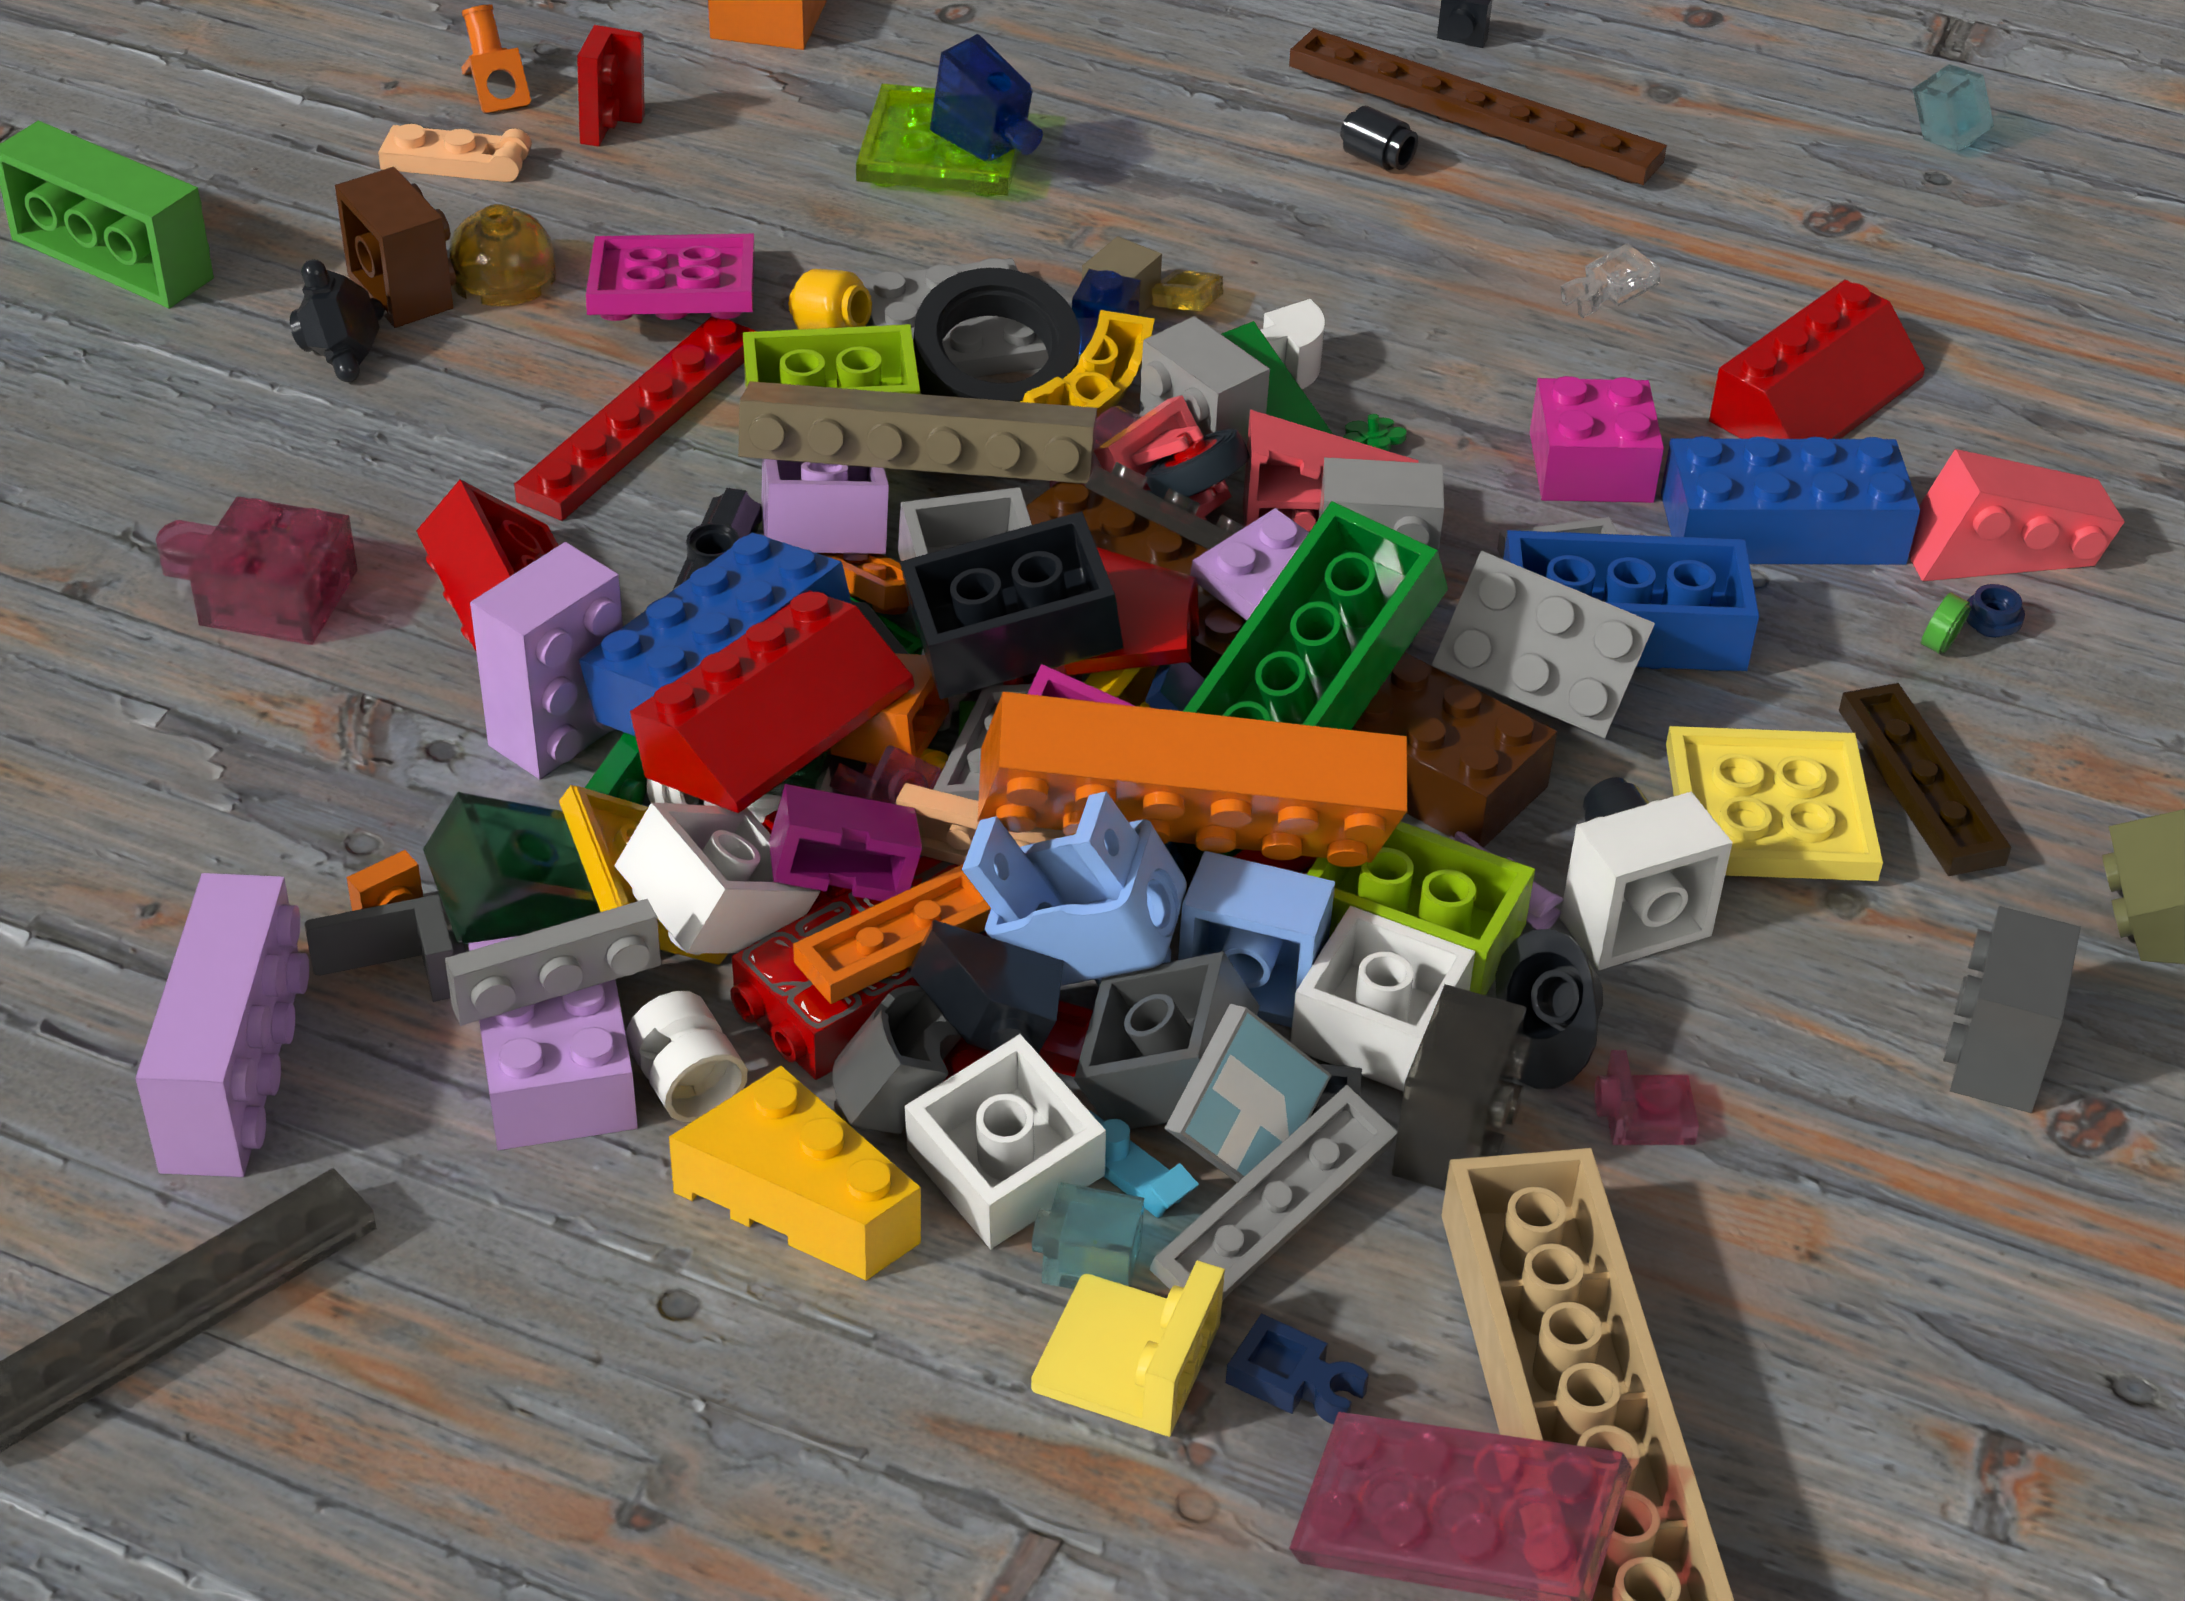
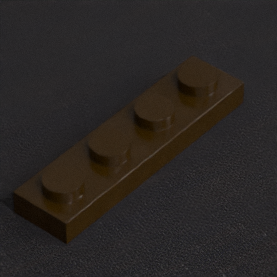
M1894 683L1843 692L1839 707L1840 714L1852 732L1855 733L1856 738L1946 874L1954 876L2006 866L2012 847L1900 684Z

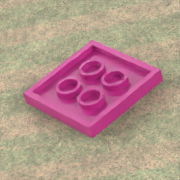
M754 233L595 236L586 288L587 315H600L605 320L621 321L631 318L633 314H655L660 319L676 320L684 318L688 313H710L715 318L731 319L740 316L742 312H753Z

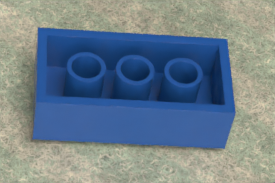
M1705 436L1670 438L1660 493L1672 537L1745 539L1749 564L1907 565L1920 508L1896 439H1882L1878 437H1867L1864 439H1826L1822 437H1810L1807 439H1770L1767 437L1713 439Z
M1507 530L1503 560L1655 623L1636 667L1650 669H1700L1708 671L1748 670L1759 612L1745 539Z
M753 532L738 539L729 550L707 566L694 571L688 580L663 598L652 602L643 613L618 631L608 634L599 645L578 659L596 721L635 736L630 715L631 710L654 696L655 692L662 686L673 683L700 665L701 661L708 655L719 652L746 634V631L751 626L765 621L789 605L794 597L802 593H806L809 590L821 592L828 597L852 604L842 561Z

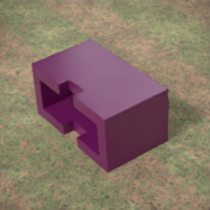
M788 784L784 785L769 839L773 882L827 891L828 885L852 889V894L855 897L885 901L911 888L922 851L915 808Z

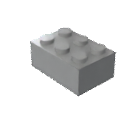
M1481 550L1432 666L1605 739L1655 623Z

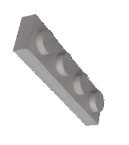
M1346 1085L1156 1255L1149 1270L1171 1290L1174 1285L1185 1287L1197 1260L1225 1269L1223 1301L1393 1144L1398 1132Z

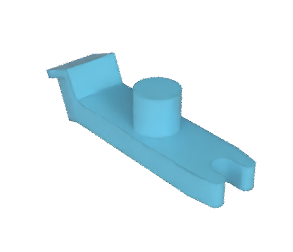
M1088 1110L1106 1130L1105 1176L1103 1177L1142 1205L1152 1215L1160 1218L1166 1209L1174 1204H1179L1184 1196L1198 1187V1182L1181 1163L1169 1170L1130 1140L1129 1126L1124 1121L1119 1119L1104 1121Z

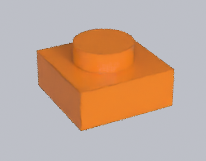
M406 850L346 877L352 911L423 897L419 864Z

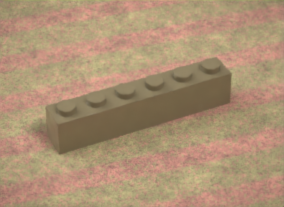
M750 381L740 398L738 457L1090 484L1094 463L1097 408Z

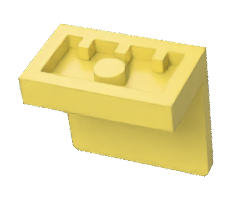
M1197 1260L1185 1287L1174 1285L1167 1298L1086 1273L1081 1275L1031 1377L1032 1391L1170 1437L1220 1326L1225 1269Z

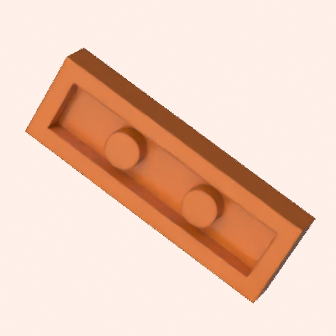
M962 864L793 943L794 963L827 1001L833 1004L910 967L933 920L974 933H980L985 931L991 907L964 874Z

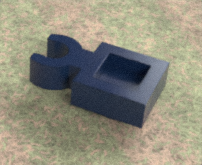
M1261 1313L1227 1364L1225 1383L1293 1414L1301 1399L1306 1400L1314 1405L1317 1414L1326 1422L1337 1426H1346L1350 1419L1352 1402L1345 1397L1336 1395L1334 1392L1346 1391L1353 1396L1363 1399L1367 1392L1369 1374L1362 1367L1351 1362L1339 1361L1330 1364L1325 1362L1328 1343Z

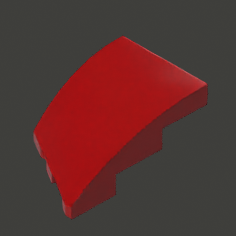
M1097 547L1116 596L1124 648L1066 664L1064 668L1067 675L1191 662V636H1199L1198 583L1196 577Z

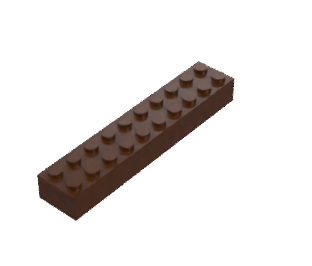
M1058 482L1026 506L1032 525L1082 511L1096 547L1187 575L1191 573L1192 561L1208 551V549L1081 483ZM1198 585L1199 636H1191V662L1187 663L1206 679L1247 620ZM1404 652L1351 729L1407 736L1406 813L1449 837L1455 838L1456 832H1463L1483 848L1548 787L1557 737L1556 730Z

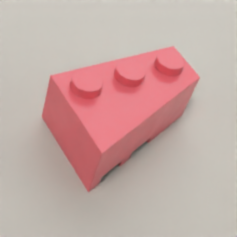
M1250 409L1247 449L1250 457L1245 466L1243 492L1244 526H1248L1276 508L1310 532L1319 518L1324 457L1419 463V461Z
M1955 449L1919 505L1920 514L1909 558L1922 581L2090 567L2096 565L2125 521L2098 479Z

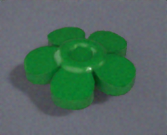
M1377 414L1368 415V423L1357 420L1346 424L1343 438L1389 451L1391 445L1405 442L1407 431L1403 427H1394L1392 419L1379 417Z

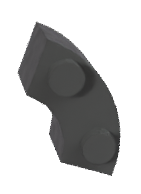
M909 985L892 990L835 1060L832 1079L837 1099L834 1102V1108L844 1121L856 1129H873L900 1134L906 1127L904 1106L942 1083L949 1075L943 1060L962 1037L921 986Z

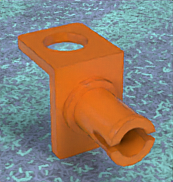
M490 4L479 5L462 11L473 54L469 56L461 69L463 75L473 74L481 110L485 114L528 106L531 102L518 47L512 49L502 48L493 14V5ZM497 70L505 71L513 77L516 88L511 97L499 99L489 92L487 79L492 72Z

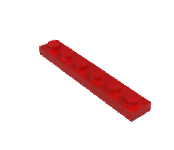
M711 316L514 483L516 502L558 520H565L744 363L743 332H756V330L737 324L729 319Z

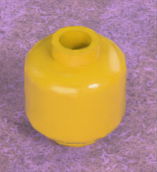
M811 269L803 273L791 291L788 301L789 311L797 329L866 326L872 312L871 295L862 280L855 273L843 270Z

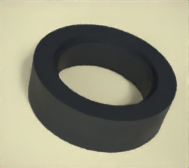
M978 268L964 271L945 279L928 293L921 303L915 319L913 345L920 391L923 395L1023 401L1026 392L1047 383L1055 377L1063 379L1077 366L1081 334L1072 308L1051 286L1038 278L1020 271L1004 268ZM980 316L1004 317L1020 322L1032 329L1044 343L1049 359L1037 373L1024 380L1011 383L987 382L971 377L958 369L948 358L942 341L953 327L967 319Z

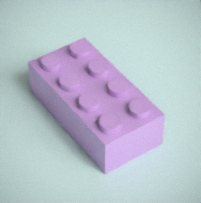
M201 874L135 1078L160 1174L244 1177L252 1149H260L263 1145L266 1132L265 1101L267 1095L275 1096L278 1092L281 1078L280 1048L282 1044H290L292 1042L295 1030L294 999L296 994H304L306 992L309 980L308 955L306 953H298L297 947L300 934V911L297 905H289L284 877Z

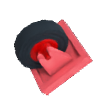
M1183 395L1165 400L1094 450L1119 503L1179 535L1232 497L1225 479L1240 469L1250 457L1242 436L1233 428L1203 436Z

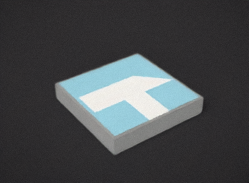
M1230 1004L1164 1129L1238 1183L1310 1118L1331 1074L1248 1008Z

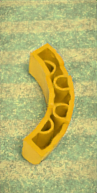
M1100 310L1097 327L1091 341L1081 354L1078 365L1063 379L1055 377L1047 383L1026 392L1023 401L1020 402L1097 408V424L1124 397L1142 366L1143 340L1152 336L1155 318Z

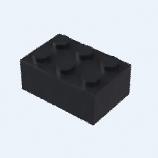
M1082 511L900 561L911 614L940 700L1037 673L1041 664L1049 668H1055L1124 648L1116 596Z

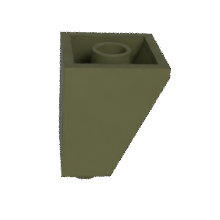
M2185 809L2109 826L2114 852L2103 854L2102 859L2111 892L2123 891L2124 897L2111 900L2120 937L2134 936L2141 961L2185 964Z

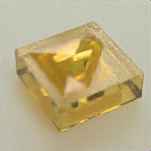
M1177 269L1152 288L1153 306L1167 307L1180 311H1202L1224 294L1223 276Z

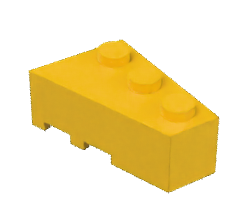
M783 1066L777 1067L669 1136L673 1192L690 1201H693L699 1195L730 1209V1219L749 1228L754 1221L787 1235L789 1246L865 1281L921 1243V1187Z

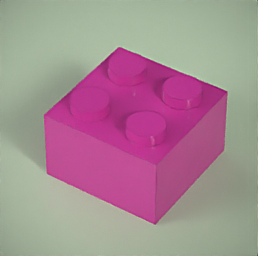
M1572 376L1537 378L1530 425V438L1541 501L1654 503L1664 447L1649 380H1635L1627 377H1620L1614 380L1579 379Z

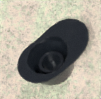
M1554 929L1531 930L1516 938L1502 954L1495 974L1501 1046L1506 1065L1518 1081L1535 1089H1556L1574 1080L1587 1066L1597 1044L1598 1018L1603 1007V987L1597 972L1589 965L1584 950L1569 935Z

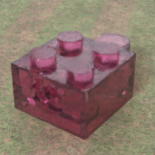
M237 496L217 526L175 520L165 525L156 537L163 575L190 580L200 626L313 645L358 571L349 515L321 511L316 508H303L268 502L257 498L250 499Z

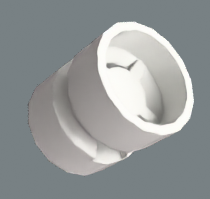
M673 991L660 995L648 1002L632 1017L626 1029L628 1049L646 1078L649 1079V1083L671 1118L680 1122H692L744 1089L747 1083L748 1069L727 1036L722 1033L721 1027L701 996L690 991Z

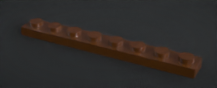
M1314 28L1290 49L1289 67L1307 72L1311 77L1328 79L1349 86L1355 92L1370 93L1391 100L1400 107L1424 111L1437 116L1442 121L1456 122L1480 130L1486 136L1501 137L1525 145L1527 149L1534 152H1546L1567 159L1578 167H1590L1614 175L1623 182L1644 185L1665 160L1667 148L1665 144Z

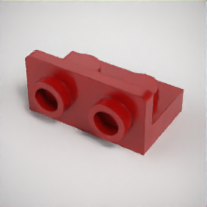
M594 25L577 55L580 144L599 147L608 129H614L618 121L641 124L645 117L644 36L636 31Z

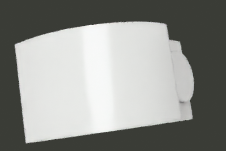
M1311 299L1264 313L1263 329H1260L1301 389L1308 387L1316 380L1321 368L1325 319L1321 309Z

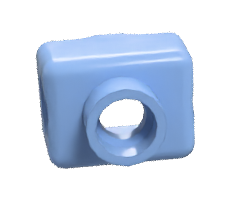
M1105 791L1088 796L1080 823L1074 835L1019 847L997 816L979 821L962 871L991 907L985 925V931L990 938L1063 960L1061 986L1095 980L1100 987L1102 978L1151 969L1162 963L1171 962V949L1169 946L1185 897L1187 882L1149 820L1142 819L1128 822L1110 795Z

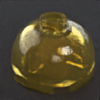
M502 204L487 206L462 220L450 239L449 260L456 275V284L452 287L458 295L467 299L466 291L471 294L480 295L482 305L492 307L514 306L538 298L542 295L541 286L547 283L548 280L552 286L556 280L555 252L551 237L536 217L522 210Z

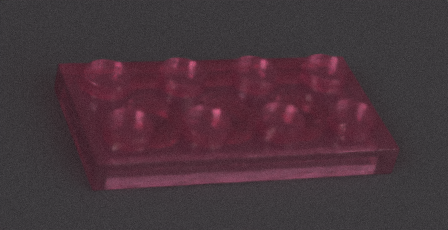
M1338 1412L1289 1549L1301 1564L1518 1601H1592L1632 1466L1624 1453L1619 1451Z

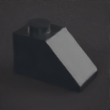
M933 920L912 962L910 974L967 1044L993 1051L1021 1034L1039 1054L1057 1021L1064 961Z

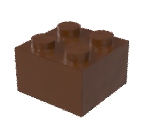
M394 166L336 184L335 191L348 276L352 281L366 289L370 298H376L382 302L385 308L384 317L391 325L397 328L453 309L451 286L456 284V275L452 263L447 257L446 241L450 240L451 237L450 227L444 213L440 209H434L428 203L418 185L415 183L410 184Z

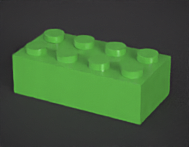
M39 120L0 144V189L12 240L169 309L214 279L210 247L207 241L198 187Z

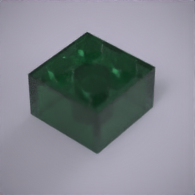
M457 792L423 848L458 943L468 944L522 936L600 913L563 811Z

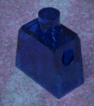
M976 34L941 52L930 130L983 161H992L1013 149L1018 150L1023 155H1029L1039 146L1043 138L1042 129L1028 120L1033 93L1031 85L983 37Z

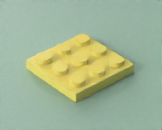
M1669 726L1666 748L1673 794L1677 796L1692 791L1733 842L1725 876L1879 880L1883 860L1855 733Z

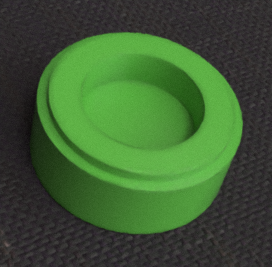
M1952 592L1948 593L1932 616L1921 639V645L1938 654L1945 653L1958 636L1970 613V602Z

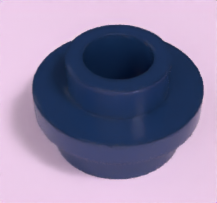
M2000 584L1983 585L1967 600L1970 602L1971 610L1966 621L1984 636L1996 638L2012 635L2018 632L2023 625L2025 611L2022 607V598L2015 590Z

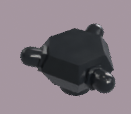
M315 259L308 260L301 268V275L305 283L302 289L304 298L300 307L293 310L290 315L292 336L302 350L306 352L315 350L326 357L327 363L333 366L338 379L343 382H352L359 376V366L371 350L380 328L378 321L382 319L385 312L384 305L380 300L370 298L366 289L348 277L326 270L325 265L321 261Z

